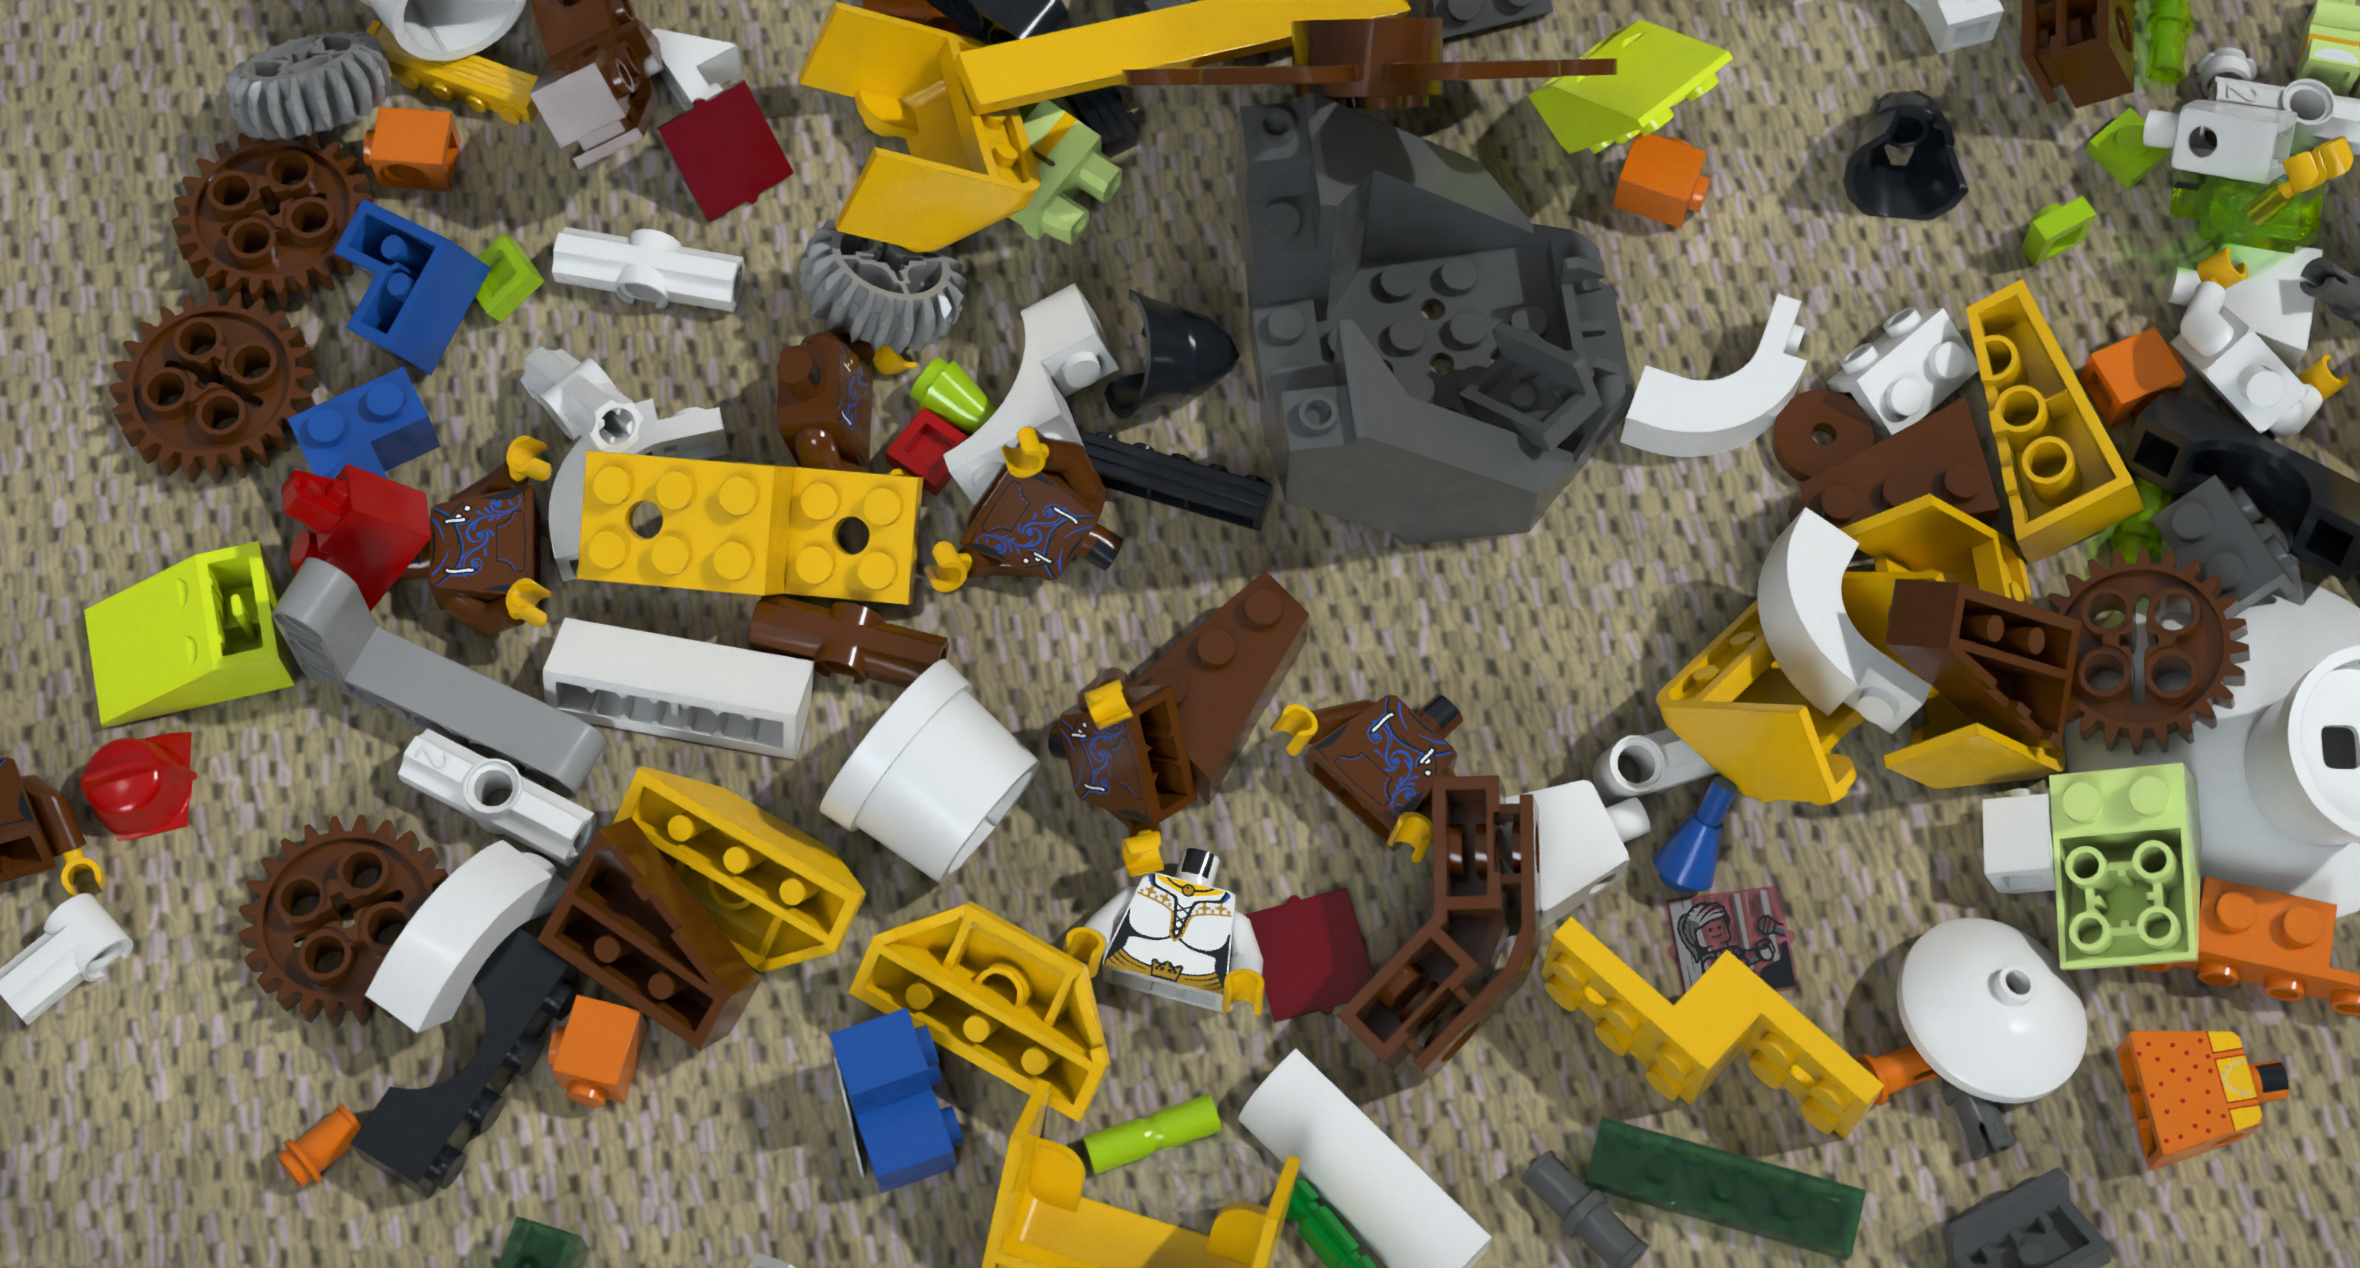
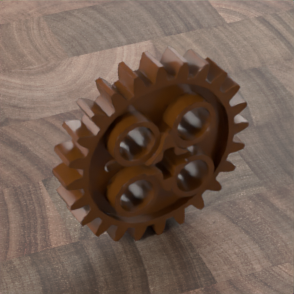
M242 132L238 134L239 148L231 151L221 143L215 145L219 157L217 162L213 163L202 158L196 160L202 178L183 177L182 183L187 196L174 198V204L179 216L172 219V224L178 237L176 242L183 260L188 261L195 279L205 278L209 291L217 292L226 287L229 298L235 292H240L242 297L246 292H250L253 302L259 298L266 301L268 295H276L281 308H287L291 292L298 291L303 299L311 302L313 299L311 286L319 283L324 288L333 291L335 290L331 276L333 272L338 271L350 276L355 273L352 264L333 253L362 199L374 203L367 175L360 173L357 159L354 155L344 158L340 143L335 141L323 148L318 132L307 137L303 143L298 141L297 136L289 140L282 138V140L271 141L261 137L260 142L252 143ZM303 179L297 184L285 185L292 180ZM243 201V202L239 203L238 205L229 206V205L233 204L234 202ZM323 227L316 232H307L312 228ZM264 248L257 253L248 254L254 249Z
M209 291L205 307L197 308L193 300L189 296L183 297V313L175 315L170 309L162 306L159 309L163 324L159 327L144 321L139 324L146 337L143 343L125 340L123 346L132 361L115 362L113 365L115 372L122 382L110 386V392L116 403L119 404L112 411L120 426L124 427L121 431L130 446H138L137 450L147 464L158 459V464L167 476L172 475L182 466V471L188 481L194 483L202 469L205 468L208 469L212 479L217 484L221 483L225 467L233 466L241 479L246 478L247 461L253 458L259 464L268 468L271 466L270 458L267 454L268 449L274 446L285 452L291 450L284 435L287 430L293 431L287 418L316 406L311 393L308 392L319 387L318 379L313 369H310L316 365L310 348L304 347L307 343L299 327L290 328L291 325L285 312L279 310L271 315L265 300L262 298L255 301L247 310V305L240 292H235L232 295L227 306L221 305L215 291ZM204 345H214L210 351L204 354L193 355L198 348ZM171 365H176V366H178V367L183 368L185 371H182V370L177 369V368H172V367H169V366H171ZM257 368H269L263 375L257 378H246L251 371ZM223 381H225L229 390H227L226 387L221 385ZM201 383L207 385L205 389H203ZM178 394L183 395L178 402L172 405L161 406L168 397ZM243 401L248 402L250 404L262 406L259 408H253L251 406L244 404ZM232 417L237 418L233 425L225 429H215L222 420Z
M2141 547L2137 555L2136 564H2127L2119 549L2113 551V568L2104 570L2094 559L2088 560L2090 578L2085 582L2077 576L2068 573L2065 579L2070 596L2066 597L2056 593L2048 595L2050 608L2054 612L2082 621L2065 725L2081 717L2082 720L2079 727L2081 739L2087 741L2099 730L2104 731L2106 750L2111 752L2118 745L2121 737L2130 738L2134 755H2140L2145 738H2154L2162 753L2168 752L2169 734L2176 731L2187 743H2193L2192 723L2197 720L2211 729L2216 728L2217 720L2212 706L2217 705L2222 708L2233 709L2235 706L2234 695L2225 685L2245 686V670L2235 664L2250 660L2249 645L2236 641L2248 635L2246 619L2231 618L2238 611L2237 598L2235 595L2217 599L2222 591L2221 578L2216 575L2200 583V562L2194 560L2182 571L2176 569L2175 553L2171 550L2164 555L2159 565L2151 564L2147 547ZM2146 598L2149 601L2146 618L2149 647L2146 648L2144 655L2145 698L2142 703L2136 704L2132 701L2135 683L2132 654L2135 653L2137 645L2136 603L2138 599ZM2114 610L2125 615L2122 623L2114 628L2102 629L2092 624L2094 618L2103 611ZM2169 612H2185L2192 617L2187 626L2178 630L2165 629L2158 624L2160 619ZM2102 671H2114L2123 676L2118 686L2110 690H2097L2089 685L2093 676ZM2170 672L2183 673L2190 678L2189 683L2179 691L2167 692L2155 685L2161 676Z
M365 815L357 817L352 831H345L337 816H334L330 820L329 834L322 837L319 836L310 824L305 825L304 835L306 844L301 847L283 838L280 842L287 857L281 863L270 858H262L261 863L270 877L267 882L248 880L246 886L253 896L259 900V903H251L239 907V912L245 921L254 926L240 931L238 937L246 948L255 949L244 960L253 973L263 972L257 982L266 994L279 990L276 1001L283 1010L287 1012L300 1002L301 1015L306 1022L312 1023L321 1010L325 1008L326 1017L335 1028H339L345 1012L352 1010L360 1025L366 1026L369 1019V1007L378 1004L365 996L384 958L393 946V944H378V936L390 925H407L424 902L449 875L445 868L434 869L439 860L431 847L418 852L420 842L413 831L406 832L396 841L397 831L391 820L386 819L374 834ZM372 868L382 870L381 877L372 886L363 889L353 887L355 879L363 871ZM397 894L404 895L402 901L392 902ZM308 896L320 897L318 906L310 914L301 917L292 916L293 908L298 901ZM353 910L355 924L351 927L343 928L341 915ZM306 938L300 947L294 946V942L297 939ZM335 951L345 953L343 962L334 971L325 974L315 972L317 963L326 954ZM379 1006L388 1018L393 1017L392 1014Z

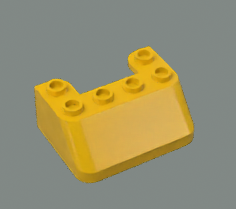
M1844 572L1841 585L1842 600L1846 613L1856 630L1873 647L1927 682L1885 645L1888 613L1892 605L1896 579L1945 582L1943 573ZM1758 600L1749 606L1671 679L1656 696V702L1665 725L1718 773L1737 786L1738 791L1746 797L1759 799L1762 802L1778 800L1802 801L1823 806L1842 799L1847 794L1848 788L1856 780L1857 772L1852 759L1846 755L1830 753L1831 749L1852 728L1861 724L1865 718L1844 702L1827 716L1796 689L1779 667L1767 644L1760 623ZM1932 686L1926 699L1942 694Z

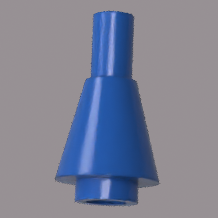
M1714 777L1699 809L1695 810L1653 856V865L1660 872V879L1673 890L1691 894L1695 890L1705 891L1713 886L1723 831L1722 820L1738 790L1737 786L1730 780L1723 777Z

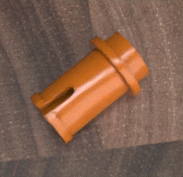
M1912 1043L1876 1057L1865 1053L1857 1058L1858 1063L1885 1085L1873 1103L1877 1106L1886 1104L1889 1095L1925 1081L1935 1080L1939 1077V1074L1926 1063Z
M341 1103L336 1107L335 1111L297 1141L293 1142L289 1138L283 1142L286 1149L277 1155L276 1158L301 1188L311 1180L318 1184L323 1180L320 1173L352 1148L350 1143L362 1126L354 1115Z

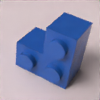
M362 199L333 253L373 278L346 328L384 352L429 375H432L491 267L451 240L365 199Z
M404 366L287 418L313 474L330 479H335L346 464L387 478L386 471L441 447L430 418Z
M904 1008L829 1034L845 1090L880 1194L956 1168L957 1163L953 1148L965 1143L952 1105L939 1109L932 1086L943 1083V1079L938 1066V1055L928 1026L924 1025L914 1028L908 1008Z

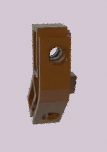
M530 0L548 59L529 95L559 147L562 148L578 140L579 146L574 154L573 161L578 169H581L643 139L658 103L654 74L662 71L663 65L659 40L636 18L631 0Z
M2022 0L2021 58L2047 104L2059 100V86L2061 85L2064 86L2075 108L2134 92V16L2137 14L2134 4L2138 0Z
M1499 775L1432 777L1434 915L1336 1015L1392 1070L1412 1052L1417 1056L1413 1063L1431 1080L1526 982L1541 945L1539 807L1533 794H1519V804H1506L1505 787ZM1513 822L1512 861L1514 873L1502 874L1500 872L1499 825ZM1521 891L1522 926L1507 964L1474 999L1469 992L1485 976L1489 978L1493 974L1510 931L1507 892ZM1456 997L1464 1005L1453 1011L1439 1024L1422 1048L1414 1039Z

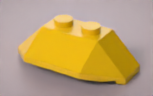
M644 766L637 768L612 824L632 817L751 967L760 972H766L816 957L830 955L840 950L866 892L834 849L724 787Z
M972 901L875 934L848 992L885 1014L908 1008L914 1028L927 1025L934 1042L1030 1096L1039 1079L1052 1082L1047 1105L1078 1123L1084 1119L1110 1064L1087 965Z

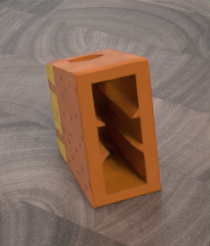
M2139 1030L2129 1032L2115 1049L2148 1171L2157 1170L2248 1138L2262 1124V1112L2259 1103L2283 1100L2288 1097V1078L2281 1061L2273 1060L2248 1064L2241 1039L2237 1033L2232 1031Z

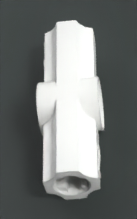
M2218 76L2214 77L2207 100L2298 112L2297 116L2304 118L2297 117L2290 154L2311 151L2324 142L2344 136L2349 143L2352 153L2360 155V99L2336 96L2322 82L2313 79H2299L2291 82L2287 87H2280Z
M564 227L561 233L558 232L553 249L552 274L555 282L612 291L624 302L633 304L634 299L656 302L655 308L662 309L670 301L733 312L735 307L738 306L743 288L745 272L743 257L682 247L680 242L674 237L653 229L634 230L628 238Z
M542 346L524 359L526 367L520 381L530 396L540 405H543L550 417L571 440L574 441L581 435L600 451L613 449L620 453L627 451L639 441V426L644 417L633 401L618 391L611 379L594 360L588 357L580 363L563 349L553 351L547 350Z
M428 728L419 736L414 737L403 754V762L398 772L399 779L402 782L476 819L478 825L487 832L505 834L567 867L576 859H580L591 841L592 833L597 823V817L593 812L520 776L517 769L508 761L498 758L487 759ZM503 788L512 790L511 796L506 802L498 806L483 805L485 798L490 792Z

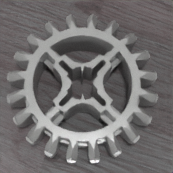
M348 29L339 33L331 30L319 35H311L309 33L303 38L296 40L288 39L286 43L268 46L266 51L251 54L247 61L238 63L225 78L227 83L225 85L228 96L227 103L232 117L237 120L240 131L246 132L249 137H262V139L270 141L279 137L286 140L300 135H307L309 137L315 132L331 131L335 126L351 124L354 118L368 115L373 108L381 106L386 101L387 96L393 91L390 78L392 76L386 52L382 51L378 38L371 37L370 33L355 32Z
M827 218L823 227L815 230L813 238L809 239L799 268L801 274L798 282L803 286L802 299L813 304L812 316L829 319V331L842 330L850 335L851 343L859 339L869 342L874 351L881 345L889 346L897 354H900L906 346L914 351L922 352L927 343L939 344L942 337L950 332L952 325L957 323L966 295L965 287L967 280L961 276L963 264L951 258L952 248L947 246L936 252L915 253L902 246L839 232L835 226L837 219Z

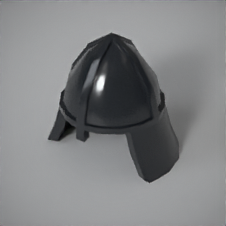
M1919 90L1888 92L1871 105L1866 121L1859 130L1857 144L1847 162L1843 178L1848 199L1863 214L1875 217L1927 221L1935 219L1955 208L1968 193V186L1954 150L1955 136L1951 123L1944 116L1936 100ZM1888 143L1898 148L1913 147L1914 150L1907 165H1891L1884 146Z
M1129 289L1128 298L1137 304L1144 322L1141 335L1147 338V363L1145 372L1129 375L1108 384L1104 396L1110 410L1120 419L1130 418L1153 408L1169 404H1179L1184 399L1200 396L1221 381L1228 373L1232 372L1240 355L1228 332L1206 315L1186 310L1181 306L1151 299Z

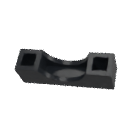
M2167 388L2138 415L2121 456L2129 472L2172 494L2192 491L2214 475L2223 482L2230 492L2241 485L2258 510L2270 517L2283 531L2288 542L2289 554L2346 583L2360 569V483L2170 388Z
M516 928L497 946L472 981L484 1003L486 1025L480 1047L469 1064L454 1077L435 1086L421 1089L389 1087L350 1143L362 1160L428 1200L437 1186L446 1189L456 1180L466 1162V1154L462 1150L477 1129L481 1132H486L496 1122L505 1104V1098L501 1096L502 1092L515 1073L525 1076L533 1068L543 1049V1042L539 1038L553 1018L562 1021L570 1014L576 996L581 993V987L577 985L581 979L577 968L537 941V938L520 928Z

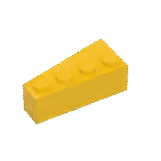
M2023 279L1966 307L1980 376L1987 398L1991 427L2000 457L2004 486L2012 512L2015 536L2027 563L2030 564L2045 559L2145 509L2134 481Z

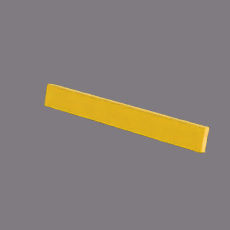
M1201 0L958 52L954 65L975 116L1122 84L1123 69L1192 68L1292 46V21L1407 18L1412 9L1408 0Z

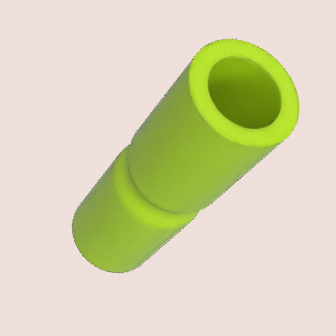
M1208 1093L1155 1111L1147 1118H1135L1082 1136V1142L1087 1157H1090L1093 1174L1097 1175L1149 1157L1157 1150H1170L1222 1132V1127L1215 1104Z

